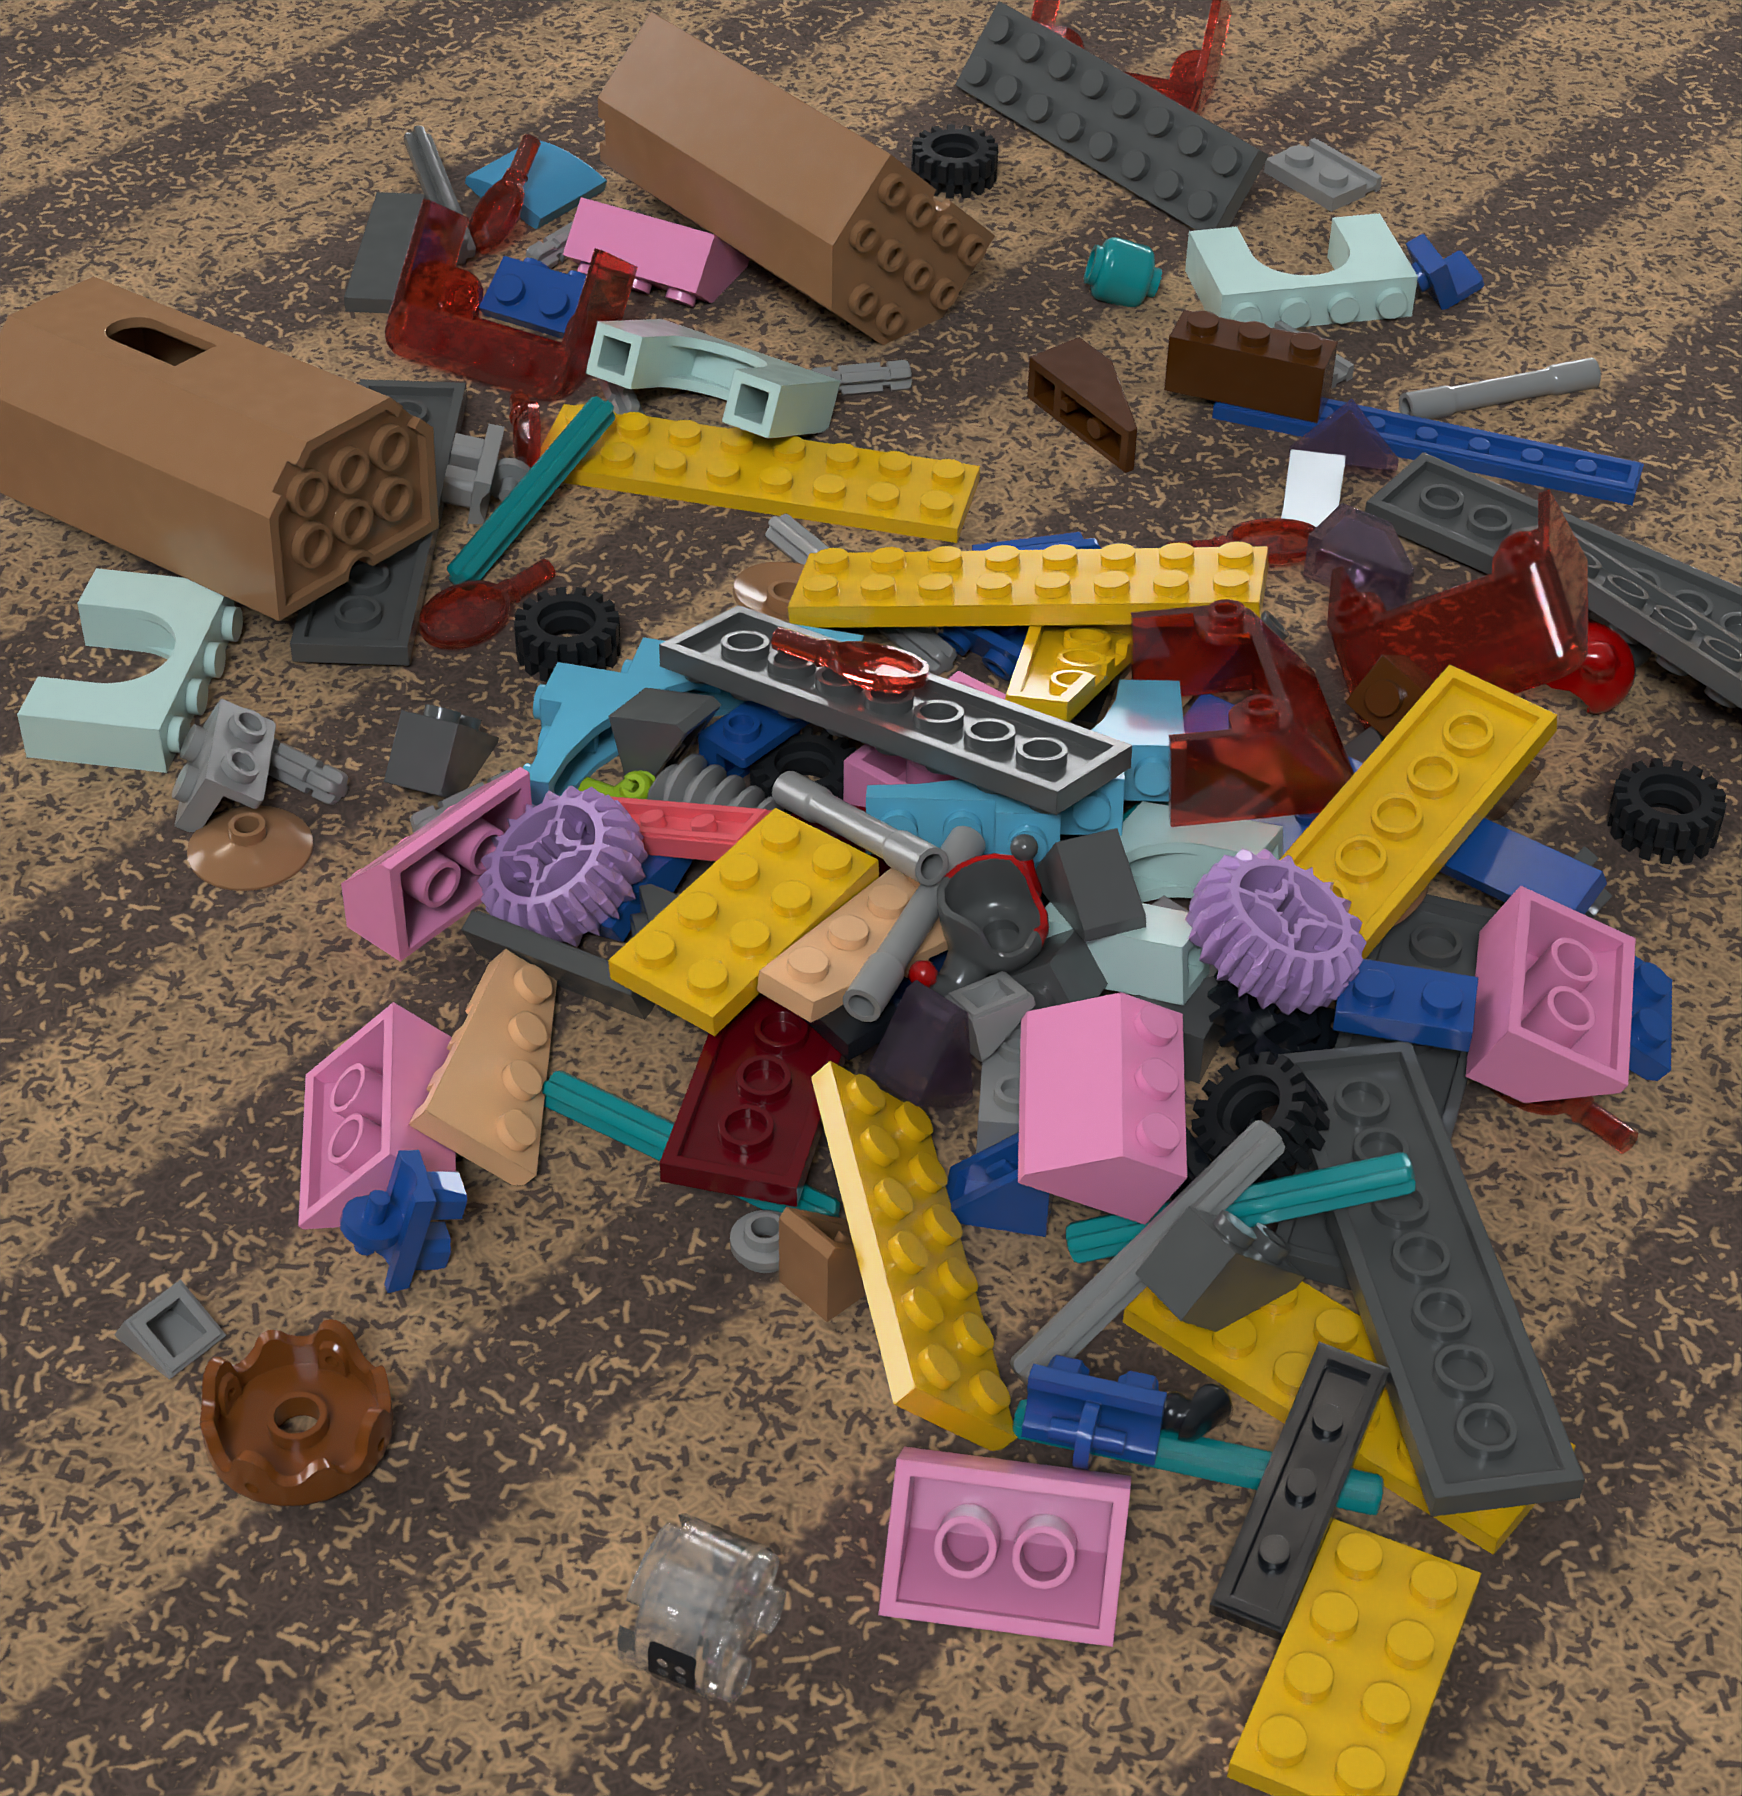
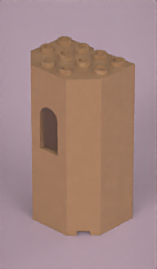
M652 11L598 96V117L605 121V140L600 142L601 162L702 229L715 234L744 256L881 345L892 342L943 318L947 310L955 303L961 288L976 265L984 258L988 246L995 237L994 234L950 200L945 198L943 202H940L933 198L936 189L890 153Z
M94 276L8 315L0 331V493L277 621H281L349 581L351 568L357 560L374 566L439 528L433 427L422 419L408 413L401 404L391 397Z

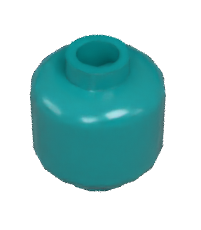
M1111 237L1102 246L1095 245L1086 265L1084 283L1090 285L1091 295L1096 300L1118 306L1138 307L1146 296L1154 298L1161 281L1162 269L1155 267L1154 251L1149 246L1118 237Z

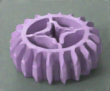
M571 785L561 796L548 791L541 804L537 806L526 804L525 813L517 820L507 818L509 825L507 831L500 837H491L496 847L495 851L481 858L487 871L477 881L482 888L483 896L481 901L485 904V909L491 916L561 943L567 942L577 948L583 934L591 932L600 936V924L609 917L620 919L617 910L620 904L636 899L631 885L640 882L646 877L641 868V863L648 857V854L644 849V843L642 842L644 836L639 831V825L618 800H613L610 795H604L593 787L579 791Z
M1243 848L1234 857L1224 855L1218 863L1211 867L1207 875L1204 874L1194 888V896L1190 901L1189 912L1185 918L1192 927L1188 939L1194 945L1202 948L1199 961L1214 965L1217 968V981L1228 980L1238 987V997L1248 993L1257 998L1262 1009L1275 1003L1287 1015L1296 1008L1311 1014L1317 1007H1328L1333 1000H1337L1338 996L1349 985L1348 981H1353L1358 974V967L1363 961L1362 951L1367 943L1362 935L1359 934L1363 922L1358 917L1348 913L1351 901L1337 897L1333 893V882H1322L1313 875V867L1304 870L1296 866L1290 855H1287L1282 860H1277L1266 849H1263L1257 855Z

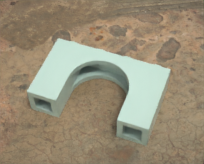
M1380 213L1332 218L1327 258L1334 270L1317 275L1288 274L1263 265L1252 255L1238 227L1189 231L1185 272L1205 311L1212 312L1222 318L1241 322H1262L1270 328H1274L1275 322L1281 320L1295 329L1308 326L1412 316L1418 275Z
M664 319L598 321L586 370L588 375L628 389L676 388L726 400L722 419L723 423L768 439L824 432L829 428L841 381Z
M96 568L77 603L85 646L147 652L167 659V661L147 675L117 683H94L38 676L17 714L26 757L167 773L176 753L181 751L194 715H203L206 710L208 685L212 677L220 678L223 674L226 661L225 650L229 641L237 642L240 638L243 625L242 610L240 607L234 606V600L184 577Z
M1142 801L1123 822L1122 836L1120 838L1146 914V927L1087 941L1086 944L1108 983L1104 989L1131 995H1141L1150 999L1184 1006L1204 978L1210 973L1209 964L1199 961L1202 948L1194 945L1188 939L1192 931V927L1185 920L1188 912L1145 904L1143 902L1159 899L1163 895L1167 898H1193V890L1204 874L1207 875L1211 867L1218 863L1224 855L1234 857L1242 848L1251 851L1255 855L1266 849L1279 860L1283 856V826ZM1051 902L1045 907L1049 919L1047 938L1073 929Z

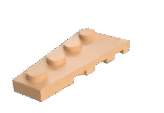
M890 868L759 970L757 991L810 1023L843 1005L845 992L868 957L878 950L921 883ZM938 917L905 969L904 976L908 978L911 965L916 961H928L929 958L948 950L940 917Z
M505 949L489 962L465 1010L468 1016L464 1024L454 1032L447 1046L450 1052L444 1064L434 1072L426 1088L429 1094L425 1102L415 1110L408 1125L509 1184L525 1185L537 1175L545 1094L541 1090L544 1082L547 1081L557 980L547 975L540 967L528 963Z

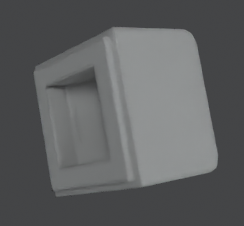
M1003 971L952 991L945 996L955 1038L980 1062L989 1058L1018 1026L1025 1013L1031 1011L1036 1005L1034 996Z
M181 1279L124 1321L114 1334L117 1339L169 1380L226 1336L224 1331Z

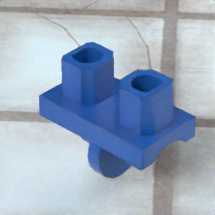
M399 1150L386 1192L373 1190L369 1195L355 1197L346 1203L340 1217V1230L345 1238L354 1244V1249L359 1254L367 1256L375 1251L385 1258L389 1265L384 1282L387 1293L409 1288L415 1270L446 1268L451 1254V1238L445 1221H430L462 1219L467 1205V1194L458 1171L427 1172L419 1150Z
M1060 1355L1054 1356L1048 1366L1032 1365L1028 1377L1027 1403L1021 1437L1074 1448L1073 1467L1089 1470L1094 1453L1152 1466L1155 1465L1167 1392L1159 1391V1383L1156 1376L1129 1371L1125 1375L1119 1376L1118 1382L1089 1376L1090 1369L1084 1365L1082 1360Z

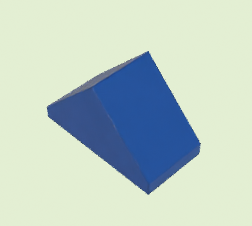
M1019 1132L950 1167L946 1189L951 1203V1211L957 1217L960 1224L1046 1237L1054 1195L1018 1183Z

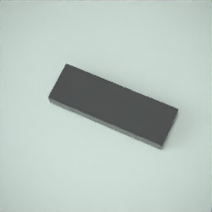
M478 910L476 912L471 911L461 929L476 953L482 957L493 960L503 950L507 949L528 963L540 967L547 975L557 980V986L644 1020L655 1006V1003L610 979L609 965L606 959Z

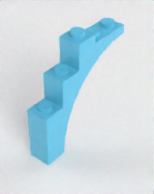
M794 624L864 649V635ZM643 637L633 660L626 659L621 672L557 662L547 684H539L533 701L534 719L541 720V732L538 740L537 755L533 763H526L523 766V769L530 773L532 804L535 806L541 804L548 791L561 796L571 785L578 789L584 778L590 777L597 769L619 755L609 715L644 688L713 696L722 704L713 717L726 715L745 701L734 698L730 692L706 683L690 682L684 675L660 667L659 644L665 642L663 640Z
M1119 679L1115 702L1103 720L1091 730L1131 744V768L1057 815L1036 812L1028 804L1001 794L985 793L979 790L975 784L961 779L922 784L867 785L866 813L898 830L909 831L939 848L953 828L957 826L971 827L984 838L986 849L983 855L993 853L1012 855L1010 850L1012 839L1020 834H1029L1036 839L1038 844L1037 854L1033 858L1035 869L1055 842L1060 841V834L1089 835L1117 828L1119 835L1122 836L1124 800L1183 802L1186 742L1180 681Z

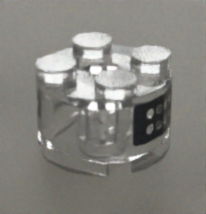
M686 1513L678 1514L681 1527L668 1522L662 1527L645 1553L631 1583L626 1601L639 1606L640 1609L634 1631L619 1625L617 1636L618 1659L627 1667L706 1700L712 1701L719 1698L733 1704L741 1696L750 1676L752 1660L746 1657L759 1632L768 1635L773 1631L785 1604L786 1590L773 1585L779 1567V1556L774 1554L771 1548Z

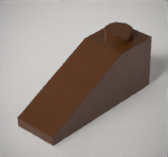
M1080 337L1030 356L1027 398L1124 473L1134 470L1138 428L1113 362Z

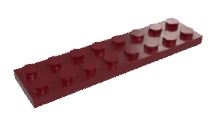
M853 805L866 812V807ZM793 813L791 814V816L866 853V849L818 823H810ZM868 854L879 861V877L891 868L884 859L875 854ZM759 993L716 1036L708 1033L659 1163L660 1182L797 1207L823 1130V1123L811 1076L829 1061L843 1068L846 1058L800 1016Z

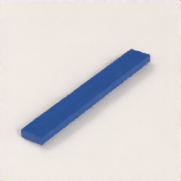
M1333 399L1328 400L1318 423L1221 402H1215L1213 406V419L1415 460L1424 452L1469 472L1632 506L1644 464L1636 461Z
M1205 691L1201 693L1183 717L1186 752L1261 788H1264L1307 758L1312 764L1313 769L1339 792L1363 764L1356 759ZM1483 818L1439 871L1503 902H1506L1520 886H1523L1584 915L1607 885L1603 871L1486 818Z

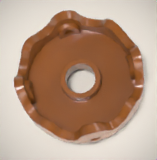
M329 1319L324 1320L319 1325L317 1331L308 1336H295L279 1330H267L257 1338L254 1348L248 1356L233 1366L230 1361L220 1356H214L206 1365L203 1374L199 1423L210 1464L217 1476L234 1492L264 1504L304 1506L329 1500L350 1490L373 1471L383 1458L392 1436L393 1410L389 1382L384 1366L379 1365L375 1367L360 1351L354 1335L348 1327L337 1320ZM295 1416H310L317 1420L313 1427L300 1433H288L280 1429V1426L286 1420Z

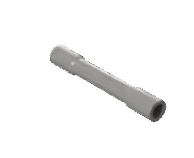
M1590 357L1553 364L1541 370L1452 387L1443 385L1406 392L1400 395L1399 412L1433 420L1466 410L1544 395L1557 396L1594 389L1600 384V367L1597 361Z
M787 771L776 779L772 788V796L775 803L810 823H818L884 859L888 866L922 885H935L945 876L949 861L946 852L909 831L898 830L834 796L829 789L798 772Z
M957 826L951 830L940 847L948 856L949 863L946 874L956 865L975 856L983 855L986 844L978 831L968 826ZM941 881L932 886L919 885L878 950L868 957L845 992L843 1005L854 1018L864 1022L877 1020L904 978L905 969L939 917L937 888Z

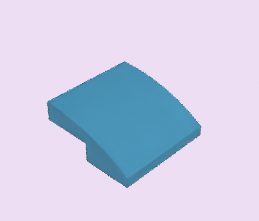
M535 139L468 175L465 180V184L491 208L501 211L509 207L523 221L535 229L541 228L577 207L581 197L591 199L603 192L607 180L596 170L573 154L550 143Z

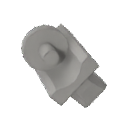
M488 424L485 439L459 433L455 434L450 462L447 465L443 482L442 502L470 508L467 524H484L491 495L503 502L531 469L526 463L516 458L498 460L505 429L503 426Z

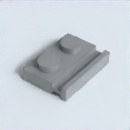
M1316 138L1309 140L1308 147L1299 144L1267 158L1264 173L1331 212L1365 197L1368 192L1379 191L1382 181L1381 175Z

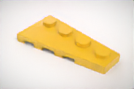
M1152 624L1030 626L1006 692L1005 700L1070 722L1150 644Z

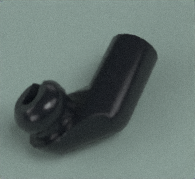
M1207 1384L1200 1387L1192 1399L1178 1391H1171L1167 1393L1161 1430L1178 1434V1441L1194 1442L1215 1427L1223 1426L1231 1420L1234 1409L1231 1396L1226 1389L1216 1384Z

